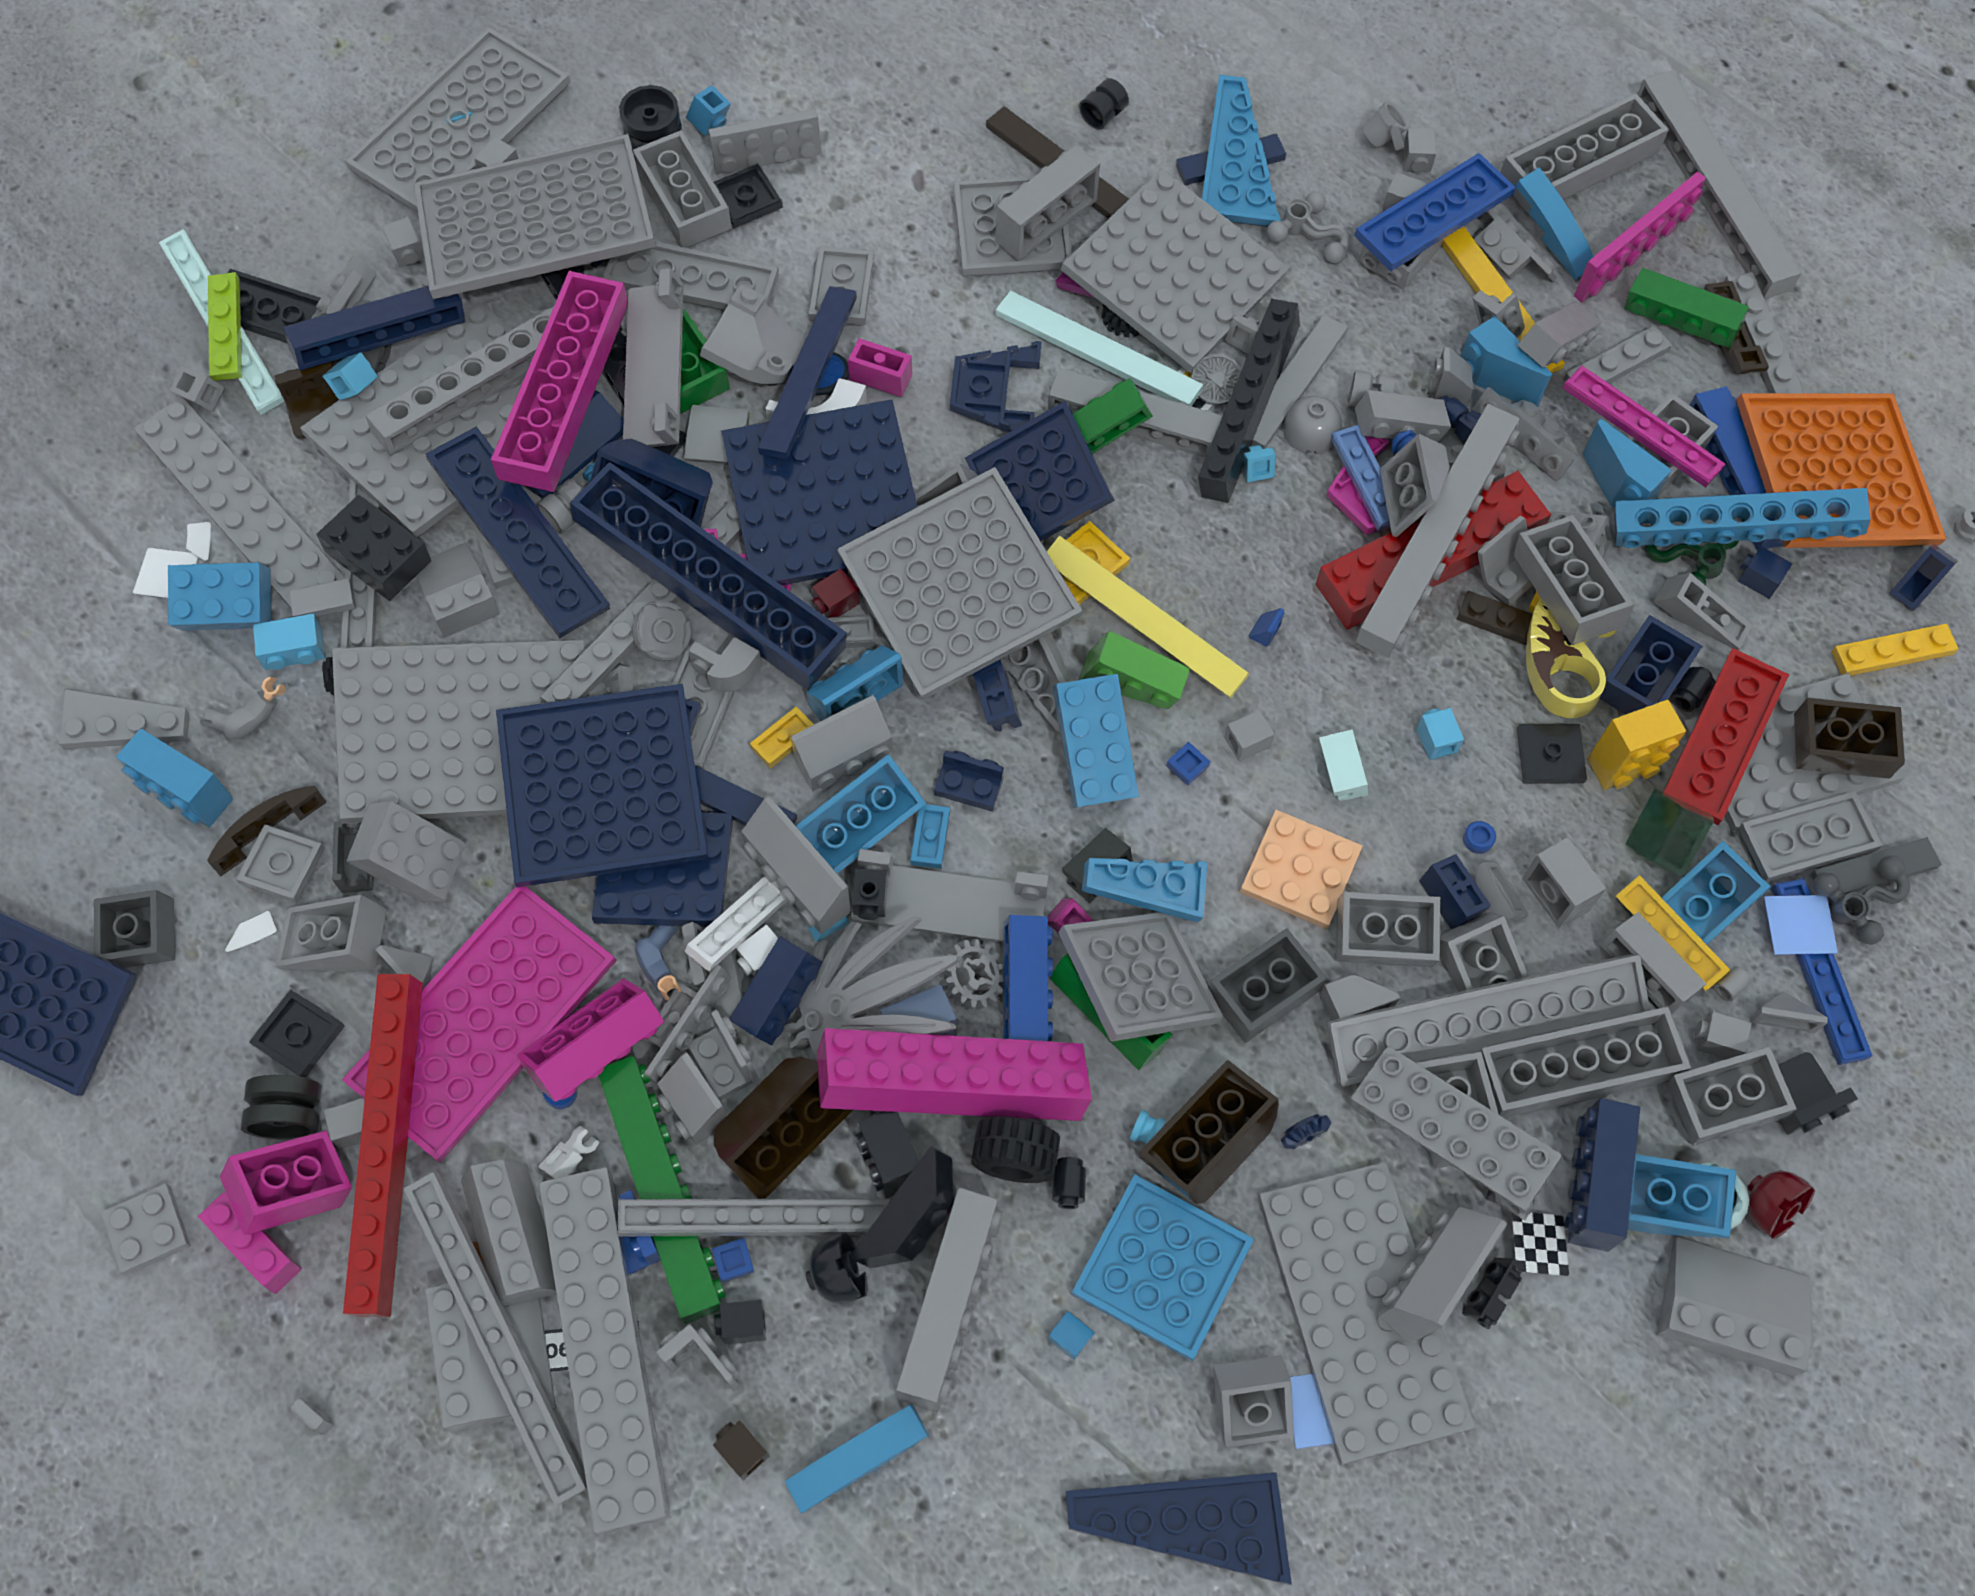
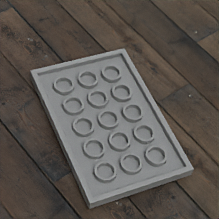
M1849 673L1781 692L1725 814L1732 832L1739 831L1740 824L1745 821L1856 791L1857 795L1897 784L1904 778L1900 769L1890 779L1796 769L1794 713L1807 698L1864 703ZM1698 717L1685 720L1682 723L1686 729L1685 736L1687 740Z

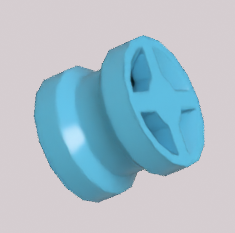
M1142 1109L1129 1140L1133 1142L1141 1141L1147 1144L1166 1124L1167 1120L1161 1117L1158 1119L1150 1117L1149 1112Z

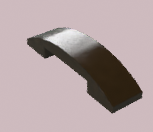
M1733 281L1705 285L1704 290L1741 303ZM1744 323L1731 348L1719 345L1727 362L1739 374L1767 371L1769 368L1760 345L1753 346Z
M315 786L293 789L262 802L239 818L223 834L213 848L207 860L220 877L247 859L241 849L259 836L265 824L273 827L293 812L301 821L327 802Z

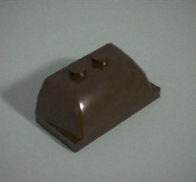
M804 1057L786 1058L714 1129V1146L720 1159L758 1199H766L853 1110L820 1108L818 1062Z
M1227 1059L1138 1152L1139 1157L1195 1204L1205 1203L1270 1134L1277 1118L1278 1098Z

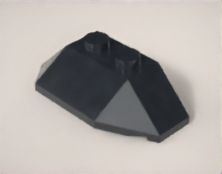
M930 1146L849 1257L853 1261L869 1268L913 1261L922 1252L927 1242L952 1210L956 1197L952 1158L939 1149Z

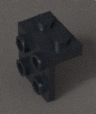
M1804 1052L1778 1064L1796 1106V1110L1789 1117L1778 1120L1787 1135L1801 1129L1804 1134L1823 1125L1820 1120L1828 1116L1833 1121L1850 1112L1848 1106L1858 1099L1851 1087L1836 1093L1816 1059L1809 1052Z

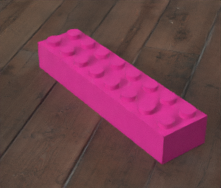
M572 271L568 272L492 455L491 462L498 480L555 492L628 307V299L623 282Z
M825 1028L817 1049L820 1108L1081 1121L1092 1100L1082 1043Z

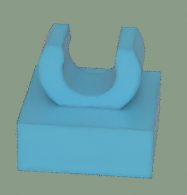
M1260 445L1248 447L1249 452L1244 453V477L1247 483L1275 477L1276 454L1273 448L1262 449Z

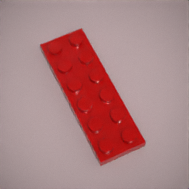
M1732 648L1660 797L1719 825L1727 812L1790 674Z

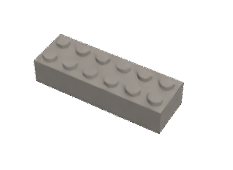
M1635 93L1505 157L1500 173L1515 186L1520 179L1540 167L1564 200L1658 153L1669 129ZM1516 188L1512 196L1528 213L1532 206Z
M1669 1007L1484 1047L1479 1051L1482 1052L1498 1113L1504 1119L1669 1082L1674 1075L1691 1069Z
M958 1188L896 1388L899 1401L938 1412L940 1404L947 1405L952 1389V1379H949L948 1376L950 1370L957 1371L962 1355V1345L958 1344L960 1336L967 1337L973 1318L971 1317L973 1311L969 1310L971 1302L975 1304L978 1302L983 1277L979 1276L980 1270L987 1271L993 1245L989 1243L990 1237L997 1238L1002 1221V1211L997 1210L998 1199Z

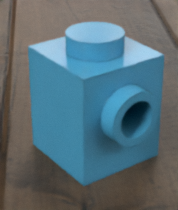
M711 85L694 96L686 118L706 136L709 134V129L723 127L726 124L727 119L725 117L731 103Z

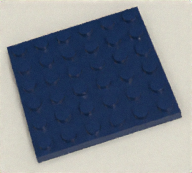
M893 399L806 415L787 460L759 455L758 446L769 422L721 430L747 561L780 585L825 578L839 569H842L845 574L849 573L838 554V548L918 507Z
M683 684L496 710L513 876L516 888L708 859Z

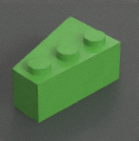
M1108 631L1088 651L1078 680L1118 674L1122 696L1149 703L1159 708L1169 709L1180 700L1190 668L1112 631Z

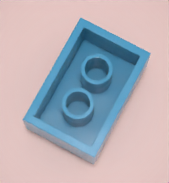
M259 562L168 565L169 626L181 631L253 628V624L271 621V569Z
M141 728L116 756L117 760L124 766L121 771L134 781L132 784L147 795L153 792L158 796L156 799L171 810L174 807L182 811L180 814L194 825L201 822L210 828L233 800V797L212 772Z

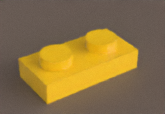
M796 706L750 743V748L771 769L793 751L791 736L814 724Z

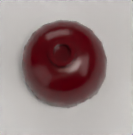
M1773 1171L1764 1177L1758 1175L1750 1182L1747 1188L1750 1192L1748 1214L1751 1221L1760 1231L1772 1239H1776L1795 1224L1791 1219L1797 1212L1803 1215L1814 1197L1815 1189L1802 1177L1787 1171Z

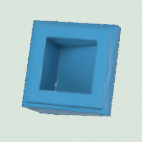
M1068 1311L1052 1329L1047 1339L1075 1361L1095 1332Z

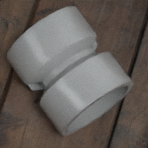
M1355 370L1348 407L1355 408L1366 391L1372 390V387L1378 388V391L1393 393L1395 376L1379 374L1375 378L1371 372Z
M567 479L556 488V495L548 494L537 503L538 509L553 529L560 534L574 524L570 502L583 490L572 479Z

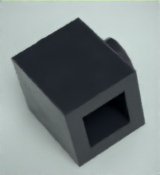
M855 868L852 895L853 915H858L859 918L865 920L885 917L888 889L887 870Z

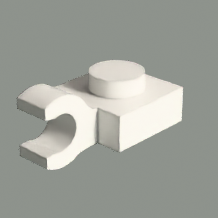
M579 1126L573 1131L570 1139L565 1144L560 1142L538 1167L552 1179L572 1175L578 1163L583 1159L580 1154L593 1152L597 1148L599 1141L590 1137L587 1142L582 1144V1139L588 1131Z

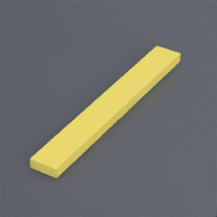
M1060 535L1047 551L1062 576L1178 661L1189 667L1230 699L1249 676L1246 670Z

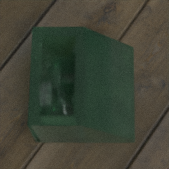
M1654 788L1625 844L1654 864L1685 877L1714 822L1713 815Z

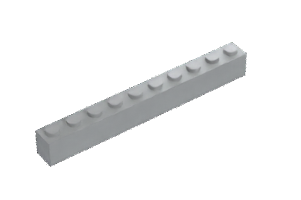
M1672 70L1644 78L1637 95L1669 129L1664 143L1686 178L1689 179L1696 172L1706 177L1701 188L1703 193L1700 200L1745 272H1753L1764 299L1792 291L1802 274L1799 265L1792 259L1785 243L1778 237L1772 223L1762 212L1758 201L1753 198L1745 181L1741 179L1734 168L1733 162L1721 148L1719 140L1714 137L1706 120L1698 112L1694 101L1690 99L1684 90L1681 81L1677 79Z
M1489 403L1487 404L1446 476L1437 502L1425 513L1361 626L1356 643L1387 658L1390 657L1394 648L1397 650L1401 649L1408 635L1403 631L1407 625L1413 627L1421 611L1416 609L1420 602L1424 604L1427 602L1434 588L1430 586L1432 579L1439 580L1446 567V564L1442 563L1445 556L1452 557L1459 543L1455 540L1457 534L1464 535L1471 522V519L1468 518L1470 511L1476 513L1484 498L1480 495L1483 489L1489 490L1496 477L1492 473L1494 468L1501 469L1508 455L1504 451L1507 446L1513 447L1520 433V431L1516 430L1520 420L1519 417Z

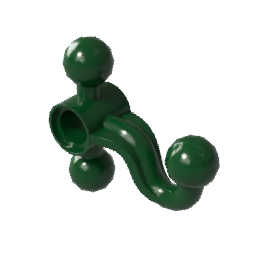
M1739 541L1727 544L1707 543L1702 547L1680 543L1664 552L1659 551L1655 545H1645V552L1652 561L1657 563H1668L1681 555L1691 557L1697 562V571L1691 574L1706 586L1705 578L1713 579L1722 573L1726 559V550L1733 549ZM1714 558L1718 562L1715 564L1706 563L1704 559Z

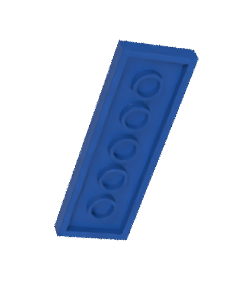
M1478 153L1357 227L1354 236L1391 272L1514 195L1516 187Z

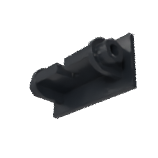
M1494 1257L1493 1261L1488 1263L1478 1287L1471 1292L1467 1299V1306L1462 1313L1464 1316L1478 1317V1324L1486 1329H1490L1491 1325L1497 1324L1507 1306L1498 1298L1499 1294L1506 1299H1511L1522 1280L1520 1276L1522 1272L1517 1271L1514 1265L1516 1260Z

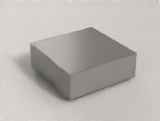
M298 1398L290 1407V1411L314 1432L325 1435L333 1426L317 1409L301 1398Z

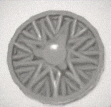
M1213 354L1205 356L1193 369L1191 379L1203 384V391L1198 398L1211 405L1220 406L1228 404L1242 371L1238 363L1226 355Z

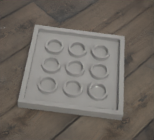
M1035 176L954 181V197L963 276L1060 270L1062 263L1072 255L1068 224L1020 261L996 242L998 203L1004 197H1009L1017 191L1022 183L1030 181Z
M1158 912L1063 925L1058 932L1111 1042L1218 1024L1223 1018L1171 915Z

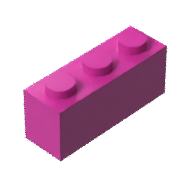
M223 1192L197 1216L259 1283L274 1294H277L302 1270L265 1230L244 1235L227 1193Z

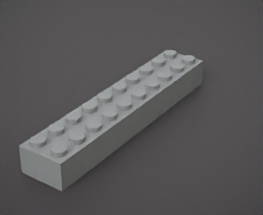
M607 1167L539 1182L594 1534L605 1535L671 1519L623 1237H617L618 1204L613 1175Z

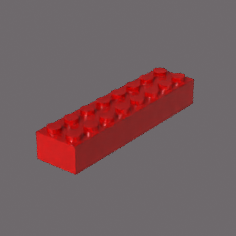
M1519 471L1493 482L1488 491L1484 489L1481 491L1480 495L1484 498L1477 512L1470 511L1468 518L1471 519V522L1464 535L1457 534L1455 540L1459 543L1452 557L1445 556L1442 563L1446 564V567L1439 580L1432 579L1430 586L1435 587L1479 565L1478 551L1487 541H1491L1508 523L1513 522L1519 516L1526 519L1527 530L1548 523L1551 513ZM1423 517L1413 522L1397 537L1393 536L1391 532L1320 567L1315 585L1346 630L1365 621Z

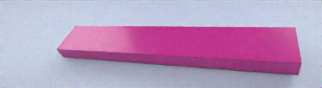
M1583 365L1565 382L1562 389L1705 488L1725 466L1724 462Z

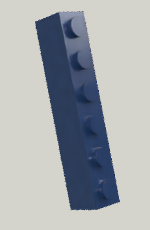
M428 285L283 327L289 350L299 370H303L466 321L459 294L433 299Z

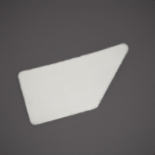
M211 523L188 524L186 549L204 561L208 560Z
M270 911L240 923L225 951L230 952L275 933L277 929Z

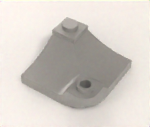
M740 284L730 298L729 304L713 332L702 347L700 356L751 382L759 384L784 383L793 370L806 337L783 322L767 305L765 296Z

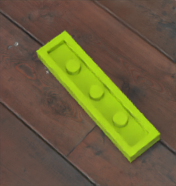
M236 272L208 276L209 376L214 381L242 378L240 278Z

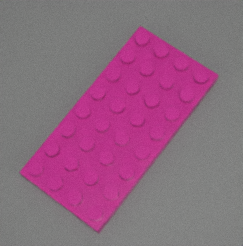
M526 886L515 887L422 990L408 1137L439 1163L443 1161L524 1068L516 1055L566 1020L617 961L614 956ZM370 1049L342 1079L364 1099Z

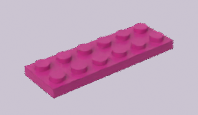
M1696 172L1590 259L1574 297L1581 303L1589 296L1595 297L1603 289L1606 282L1609 280L1613 282L1617 279L1624 267L1627 265L1631 267L1639 259L1641 253L1645 250L1647 252L1652 250L1659 238L1669 236L1680 221L1683 223L1687 221L1694 212V208H1692L1694 203L1703 193L1701 188L1706 177Z

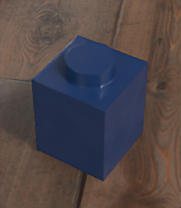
M1760 546L1754 556L1748 554L1739 569L1744 572L1738 582L1770 599L1793 563Z

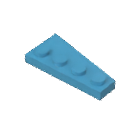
M1089 858L1084 863L1082 892L1198 923L1204 917L1208 862L1197 861L1195 864H1187L1184 861L1156 863L1155 860L1128 862L1127 859Z

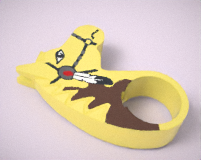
M1537 592L1539 601L1530 621L1526 643V666L1534 693L1551 713L1563 718L1583 717L1596 707L1605 688L1606 675L1604 669L1586 646L1585 642L1588 640L1571 645ZM1617 630L1608 632V633H1606V634H1603V635H1600V636H1597V637H1600V638L1610 637V636L1614 635ZM1559 669L1561 671L1578 673L1589 682L1593 693L1584 698L1565 696L1553 686L1550 675L1559 672Z

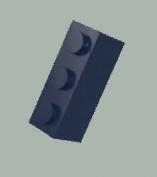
M779 936L729 1020L754 1037L772 1046L775 1040L782 1034L784 1025L792 1012L799 1006L801 997L810 982L816 978L818 969L823 962Z

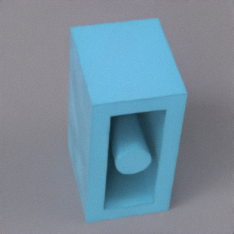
M314 613L253 624L256 657L265 670H279L289 665L311 664L316 660L325 659L323 631Z

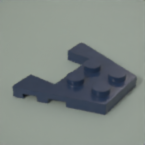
M1042 341L1031 342V346L1018 348V345L1009 346L1007 350L991 353V350L956 356L950 396V411L1008 433L1034 419L1035 412L1005 410L1010 367L1039 369Z

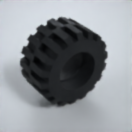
M1007 1116L985 1118L980 1120L977 1125L971 1164L989 1176L1020 1183L1049 1181L1054 1178L1060 1135L1046 1125L1023 1118Z

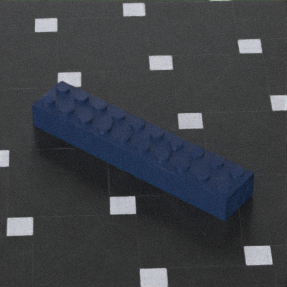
M609 462L570 502L572 517L576 523L733 637L760 651L762 658L808 691L846 648V631Z

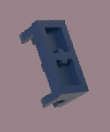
M1001 660L973 673L987 724H991L997 732L1002 731L1001 725L1005 723H1010L1014 728L1023 726L1008 674Z
M1457 854L1432 864L1419 880L1430 897H1440V913L1451 930L1465 924L1469 920L1480 917L1491 907Z

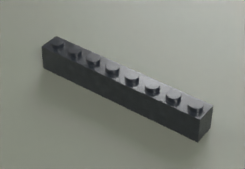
M1277 299L1270 300L1198 475L1202 498L1229 503L1244 466V453L1249 452L1248 447L1253 444L1254 436L1276 381L1280 377L1299 330L1298 303Z

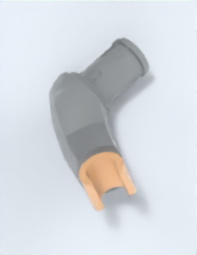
M267 677L262 683L263 691L256 692L243 708L228 714L211 707H205L200 718L207 720L201 719L200 724L223 731L226 738L241 739L265 721L277 704L274 696H282L286 692V687L279 684L273 690V684L277 681V678Z

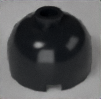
M841 1232L818 1243L812 1250L809 1259V1270L806 1271V1279L811 1290H817L821 1297L831 1303L844 1304L865 1297L868 1292L866 1272L859 1275L857 1262L849 1257L856 1246L848 1234H842Z

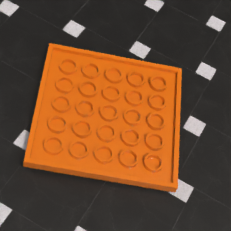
M1741 393L1736 399L1766 493L1867 488L1870 523L1865 535L1853 538L1828 536L1824 539L1803 537L1790 541L1782 540L1784 548L1932 545L1933 543L1941 545L1947 539L1894 393ZM1829 514L1830 516L1835 518L1840 517L1838 514ZM1804 515L1797 516L1800 519H1808V517Z

